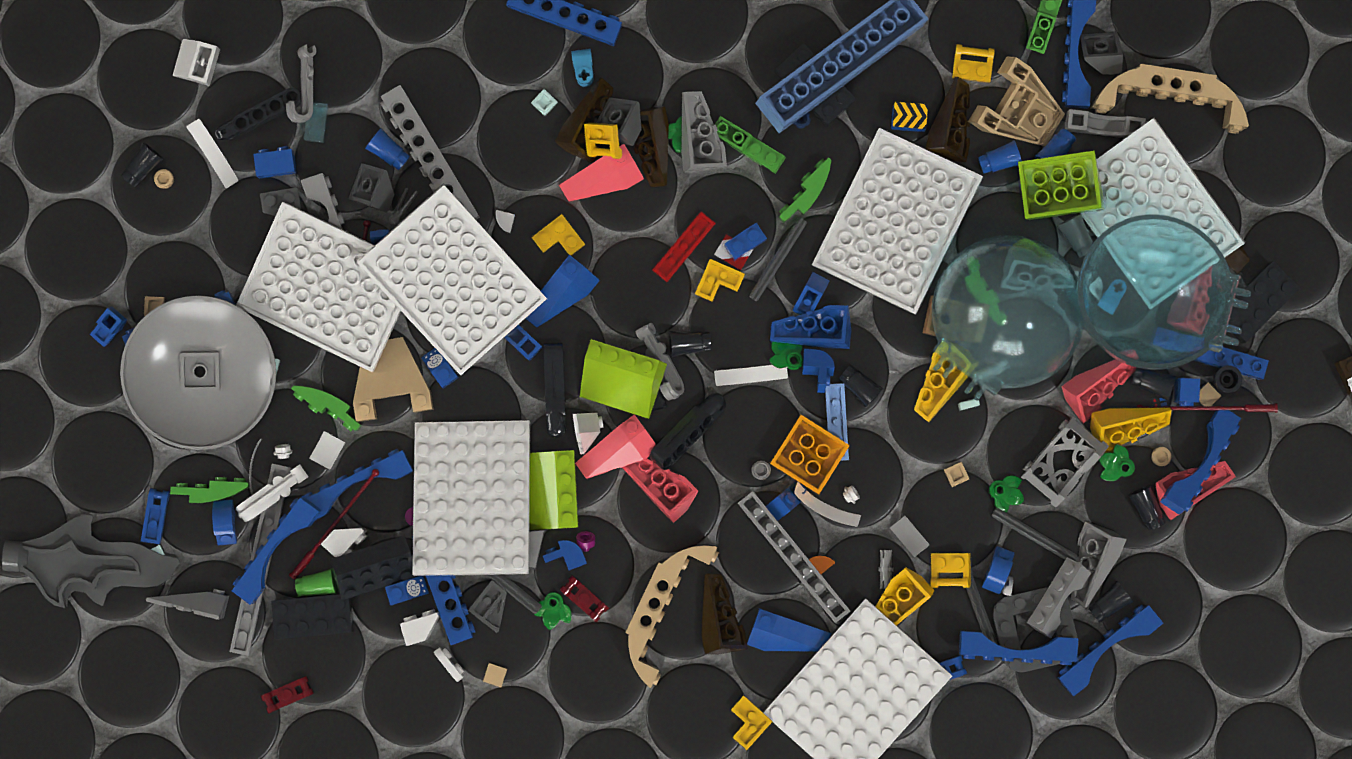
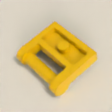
M956 44L952 79L959 77L967 81L990 83L994 48L986 50L962 47L961 44ZM961 54L987 57V61L961 60Z
M584 124L586 151L589 157L610 156L613 159H620L623 152L619 148L617 124ZM595 144H609L610 149L598 148Z
M931 553V587L963 586V588H970V553ZM939 573H963V578H939Z

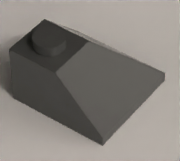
M1117 32L1080 35V43L1086 62L1101 74L1113 75L1122 73L1123 52Z
M609 98L596 123L617 124L619 144L633 146L641 131L640 104L638 101Z
M361 163L348 199L388 213L394 197L388 172L384 169Z

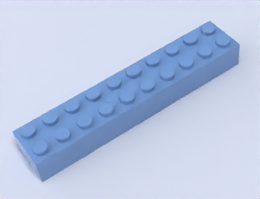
M914 0L888 1L761 95L755 104L778 133H781L923 27L928 21V17Z

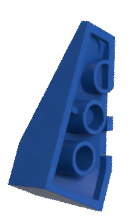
M569 255L541 290L547 299L525 319L535 327H539L574 303L588 296L600 280Z
M828 305L822 309L811 310L799 316H791L774 321L771 325V342L850 349L851 322L849 306Z

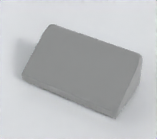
M905 515L890 527L913 557L929 546V543Z

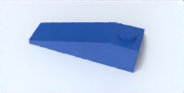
M759 608L747 645L763 651L818 652L831 637L832 633Z

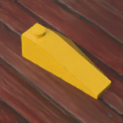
M944 338L932 355V361L929 370H927L923 388L920 390L914 408L928 422L931 421L964 383L980 362L965 348L947 338Z
M1109 408L1093 412L1090 423L1091 433L1100 442L1104 441L1109 445L1104 453H1112L1116 444L1123 445L1129 441L1134 443L1138 441L1137 437L1145 433L1150 435L1170 425L1172 410L1170 408Z
M905 567L891 579L875 607L897 626L926 602L935 590L921 575Z

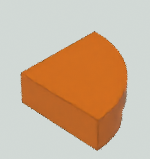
M814 556L809 559L820 574L835 564L831 558L826 556Z

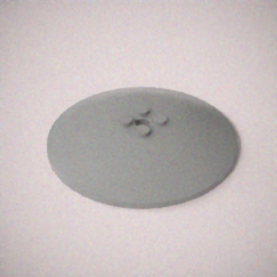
M186 296L158 306L149 312L134 328L122 354L121 385L125 400L132 414L153 436L180 448L191 450L213 449L238 440L247 434L263 417L272 400L275 389L276 362L271 344L265 332L247 312L219 298ZM202 366L206 372L203 377H198L195 374L196 367Z

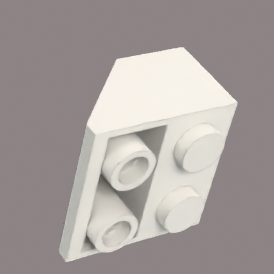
M183 39L172 76L210 86L220 49L217 46L204 42Z
M366 528L333 530L321 545L334 557H339L354 552L352 548L355 544L360 545L366 539L367 535L365 533L368 530Z
M435 609L423 612V617L417 618L416 615L403 619L404 622L400 623L406 646L425 641L429 638L440 618L439 612L435 613Z

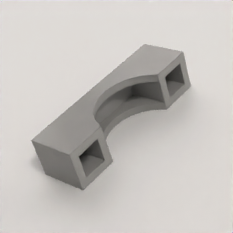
M1069 109L1066 113L1065 129L1069 132L1127 138L1145 125L1146 118L1104 116L1093 114L1089 111Z
M323 173L301 180L307 199L322 203L328 211V223L343 230L342 224L345 222L341 212L338 213L335 207L338 205L335 194L331 195L329 188L332 187L329 176L325 177Z
M1067 557L1027 623L1036 631L1052 638L1061 623L1060 611L1064 601L1073 591L1082 589L1091 572L1083 565Z

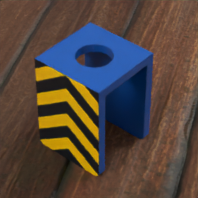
M895 102L892 107L891 129L925 132L928 104Z

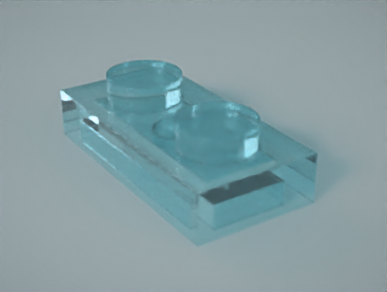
M313 102V114L306 121L305 141L324 143L328 104Z

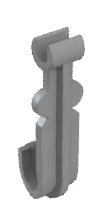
M307 44L300 47L297 52L301 59V114L299 115L296 112L294 101H289L286 104L287 116L295 123L306 122L313 114V56L316 54V47L313 45L307 49Z
M649 323L636 330V335L641 341L644 340L648 348L645 351L647 357L667 364L661 381L662 385H660L659 389L667 400L677 399L684 392V384L670 356L664 353L666 352V345L662 342L658 343L654 335L656 333L655 327L652 323Z

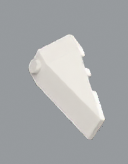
M598 413L573 414L580 454L586 453L600 434V428H604L602 416L598 417Z

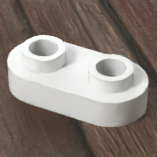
M440 647L434 651L436 657L457 682L464 677L462 675L464 670L458 663L454 664L451 661L452 655L446 648L442 650Z

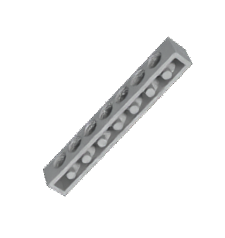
M401 85L380 96L383 100L380 104L384 111H389L392 115L390 121L395 129L399 127L403 133L400 135L405 145L409 144L412 148L410 154L414 161L419 160L422 167L419 169L423 176L430 178L432 183L429 186L432 191L435 192L443 184L453 187L452 194L457 200L463 204L476 220L480 218ZM397 105H403L404 111L397 114L394 112V108ZM407 121L414 122V127L411 130L404 129V124ZM417 137L424 139L422 146L414 145V140ZM428 153L434 155V159L430 163L424 162V156ZM436 170H442L444 172V175L441 179H435L433 177V174Z
M753 491L737 503L834 623H837L850 612L844 602Z

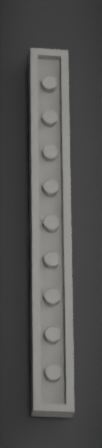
M272 464L268 484L273 485V478L276 476L286 477L291 473L292 468ZM280 495V499L261 512L250 560L254 561L257 557L256 551L261 545L265 546L269 541L267 537L273 529L277 530L285 497ZM271 557L266 568L265 584L269 571ZM264 591L256 602L251 605L241 598L229 652L246 656L250 655Z

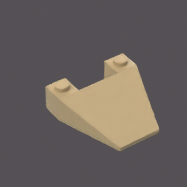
M1007 56L997 73L1012 82L995 112L987 106L977 105L968 122L983 132L1046 146L1065 113L1030 66L1017 57Z
M403 337L388 339L374 372L360 367L353 400L356 422L377 419L375 399L406 394L411 396L414 413L434 410L431 390Z

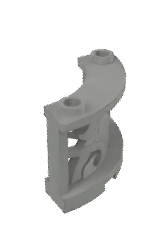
M1072 417L1069 421L1065 419L1058 427L1060 431L1033 462L1029 461L1024 466L1023 470L1025 472L1021 476V478L1027 479L1047 496L1054 507H1057L1079 482L1078 479L1102 457L1109 447L1104 441L1100 442L1077 423L1075 417ZM1070 429L1081 437L1078 444L1074 443L1076 439L1074 434L1071 439L1066 437ZM1060 438H1062V441L1064 443L1054 445ZM1084 440L1093 448L1088 447L1086 445H1082ZM1074 450L1072 461L1077 468L1075 472L1069 469H1060L1054 473V452ZM1078 451H1081L1079 456H1084L1083 461L1076 460ZM1047 454L1046 463L1040 462L1042 458ZM1038 467L1043 469V472L1039 474L1040 476L1047 474L1049 476L1043 482L1033 474L1034 470ZM1065 473L1067 475V479L1065 481H1062L1061 476L1058 479H1056V476ZM1049 482H1051L1053 488L1055 489V491H1056L1057 493H1055V492H1054L1051 488H1049L1046 484L1049 483Z

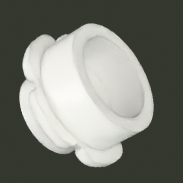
M289 444L275 446L274 455H277L279 459L290 457L289 454L292 453Z
M852 485L844 488L843 496L846 501L855 504V501L860 498L857 490Z

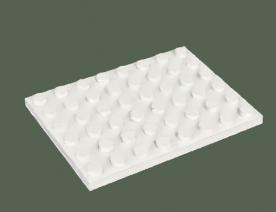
M1155 118L1096 159L1105 209L1081 213L1082 217L1150 310L1245 244L1242 237Z
M879 128L812 266L916 315L983 176Z
M444 184L357 261V264L460 375L547 299Z
M282 202L236 304L242 310L371 372H374L401 312L357 264V261L375 245L285 202Z
M530 421L415 423L412 575L529 574Z
M865 598L763 713L814 759H878L949 681L952 675Z

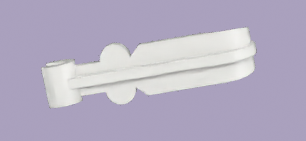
M299 464L286 477H274L273 485H266L236 507V511L239 513L238 516L242 517L244 522H248L280 499V495L283 497L289 496L291 493L290 487L297 482L298 484L309 476Z

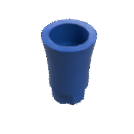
M382 128L365 148L398 170L402 168L410 157Z
M1061 129L1034 158L1041 159L1066 155L1076 140L1075 136L1068 130Z
M1015 140L978 157L983 174L1018 166V162L1022 161Z

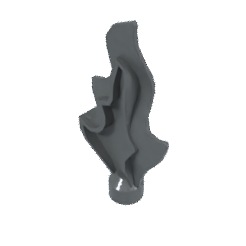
M83 515L73 518L55 531L40 538L24 542L6 540L2 554L3 571L24 572L33 579L43 596L54 606L66 608L68 607L69 596L74 591L86 593L95 603L103 606L107 593L114 587L158 586L171 579L180 560L176 557L161 555L137 543L99 541L92 536L91 524L94 517L92 515Z

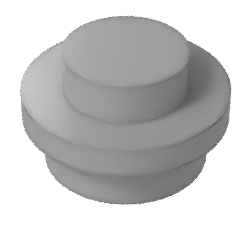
M757 461L752 466V474L756 479L764 480L771 473L770 465L765 461Z

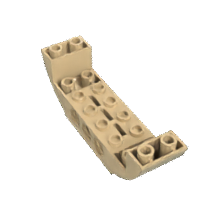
M1140 64L1136 69L1117 76L1097 95L1090 108L1095 109L1096 113L1106 114L1107 111L1115 107L1117 92L1129 94L1130 91L1136 92V95L1141 97H1147L1150 94L1155 95L1156 99L1166 100L1169 97L1174 98L1176 102L1189 100L1193 101L1195 105L1209 103L1215 108L1226 106L1223 129H1228L1227 132L1238 134L1239 131L1249 126L1242 103L1227 85L1216 79L1217 75ZM1152 79L1157 82L1158 86L1152 83ZM1171 82L1176 85V89L1171 86ZM1190 85L1195 88V92L1190 89Z
M701 545L689 547L673 554L663 563L658 562L625 632L629 634L628 647L630 658L636 672L649 688L652 685H657L661 674L658 673L659 668L640 660L639 657L644 658L648 646H646L648 639L652 641L657 630L654 626L656 622H661L665 614L662 609L665 604L669 605L673 594L670 592L673 587L677 588L682 578L678 575L681 569H686L690 561L687 559V556L694 557L709 565L710 562H715L719 554L716 551V546ZM660 580H665L668 583V588L664 591L659 590L657 587V583ZM651 598L659 599L660 605L657 608L650 607L649 600ZM644 615L650 616L652 619L651 624L643 625L640 620L641 617Z

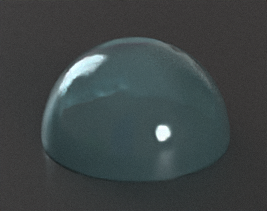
M1165 215L1135 216L1108 228L1089 248L1081 264L1077 279L1079 313L1087 332L1094 342L1116 360L1129 366L1148 370L1179 367L1192 362L1208 350L1219 353L1223 350V343L1238 345L1239 341L1226 336V332L1241 334L1242 329L1228 323L1233 306L1242 309L1248 307V303L1235 299V295L1250 297L1251 292L1238 288L1241 276L1230 272L1222 252L1205 233L1188 222Z
M999 235L985 238L958 253L943 270L932 299V323L938 341L932 351L941 356L933 369L935 371L939 370L942 363L946 360L950 363V366L944 371V378H947L954 367L971 378V383L964 391L966 394L970 393L973 386L978 383L982 387L975 395L974 399L976 401L979 400L985 390L995 396L1001 388H1021L1034 385L1055 374L1074 354L1083 335L1086 321L1084 291L1071 265L1061 254L1047 244L1019 235Z

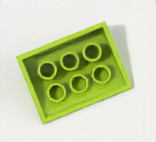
M1095 151L1018 162L1025 219L1034 220L1105 209Z
M591 339L584 360L580 397L649 419L667 364L660 360Z
M575 451L530 453L529 530L579 527Z

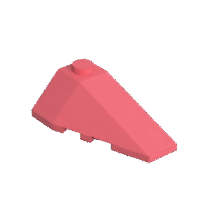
M1226 461L1218 462L1215 466L1212 465L1210 477L1206 481L1203 480L1201 483L1202 490L1197 496L1194 495L1191 500L1193 502L1192 506L1236 477ZM1198 468L1170 473L1155 483L1159 505L1170 520L1177 517L1178 514L1162 504L1160 500L1170 485L1191 476Z

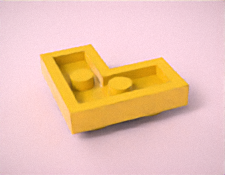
M562 214L532 237L543 253L557 242L571 256L585 246V243Z
M710 259L695 295L712 302L719 285L738 292L745 274Z
M744 695L731 709L732 712L745 722L734 734L733 738L748 750L772 723V720Z

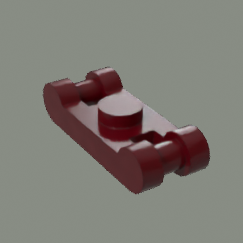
M571 575L568 579L569 582L559 590L597 623L600 619L599 616L606 612L609 607ZM576 586L579 591L574 595L570 591ZM593 603L598 606L594 612L589 608Z
M307 676L261 695L262 701H265L267 705V712L271 713L314 694L312 688L310 689L308 686ZM299 685L301 686V689L303 691L300 694H298L295 688ZM277 695L279 703L274 704L272 697Z

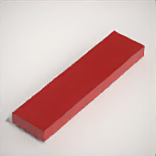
M700 212L652 271L668 282L716 223L703 212Z

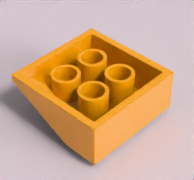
M800 415L770 464L819 495L850 445Z

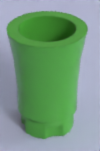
M332 568L295 579L298 597L338 594Z

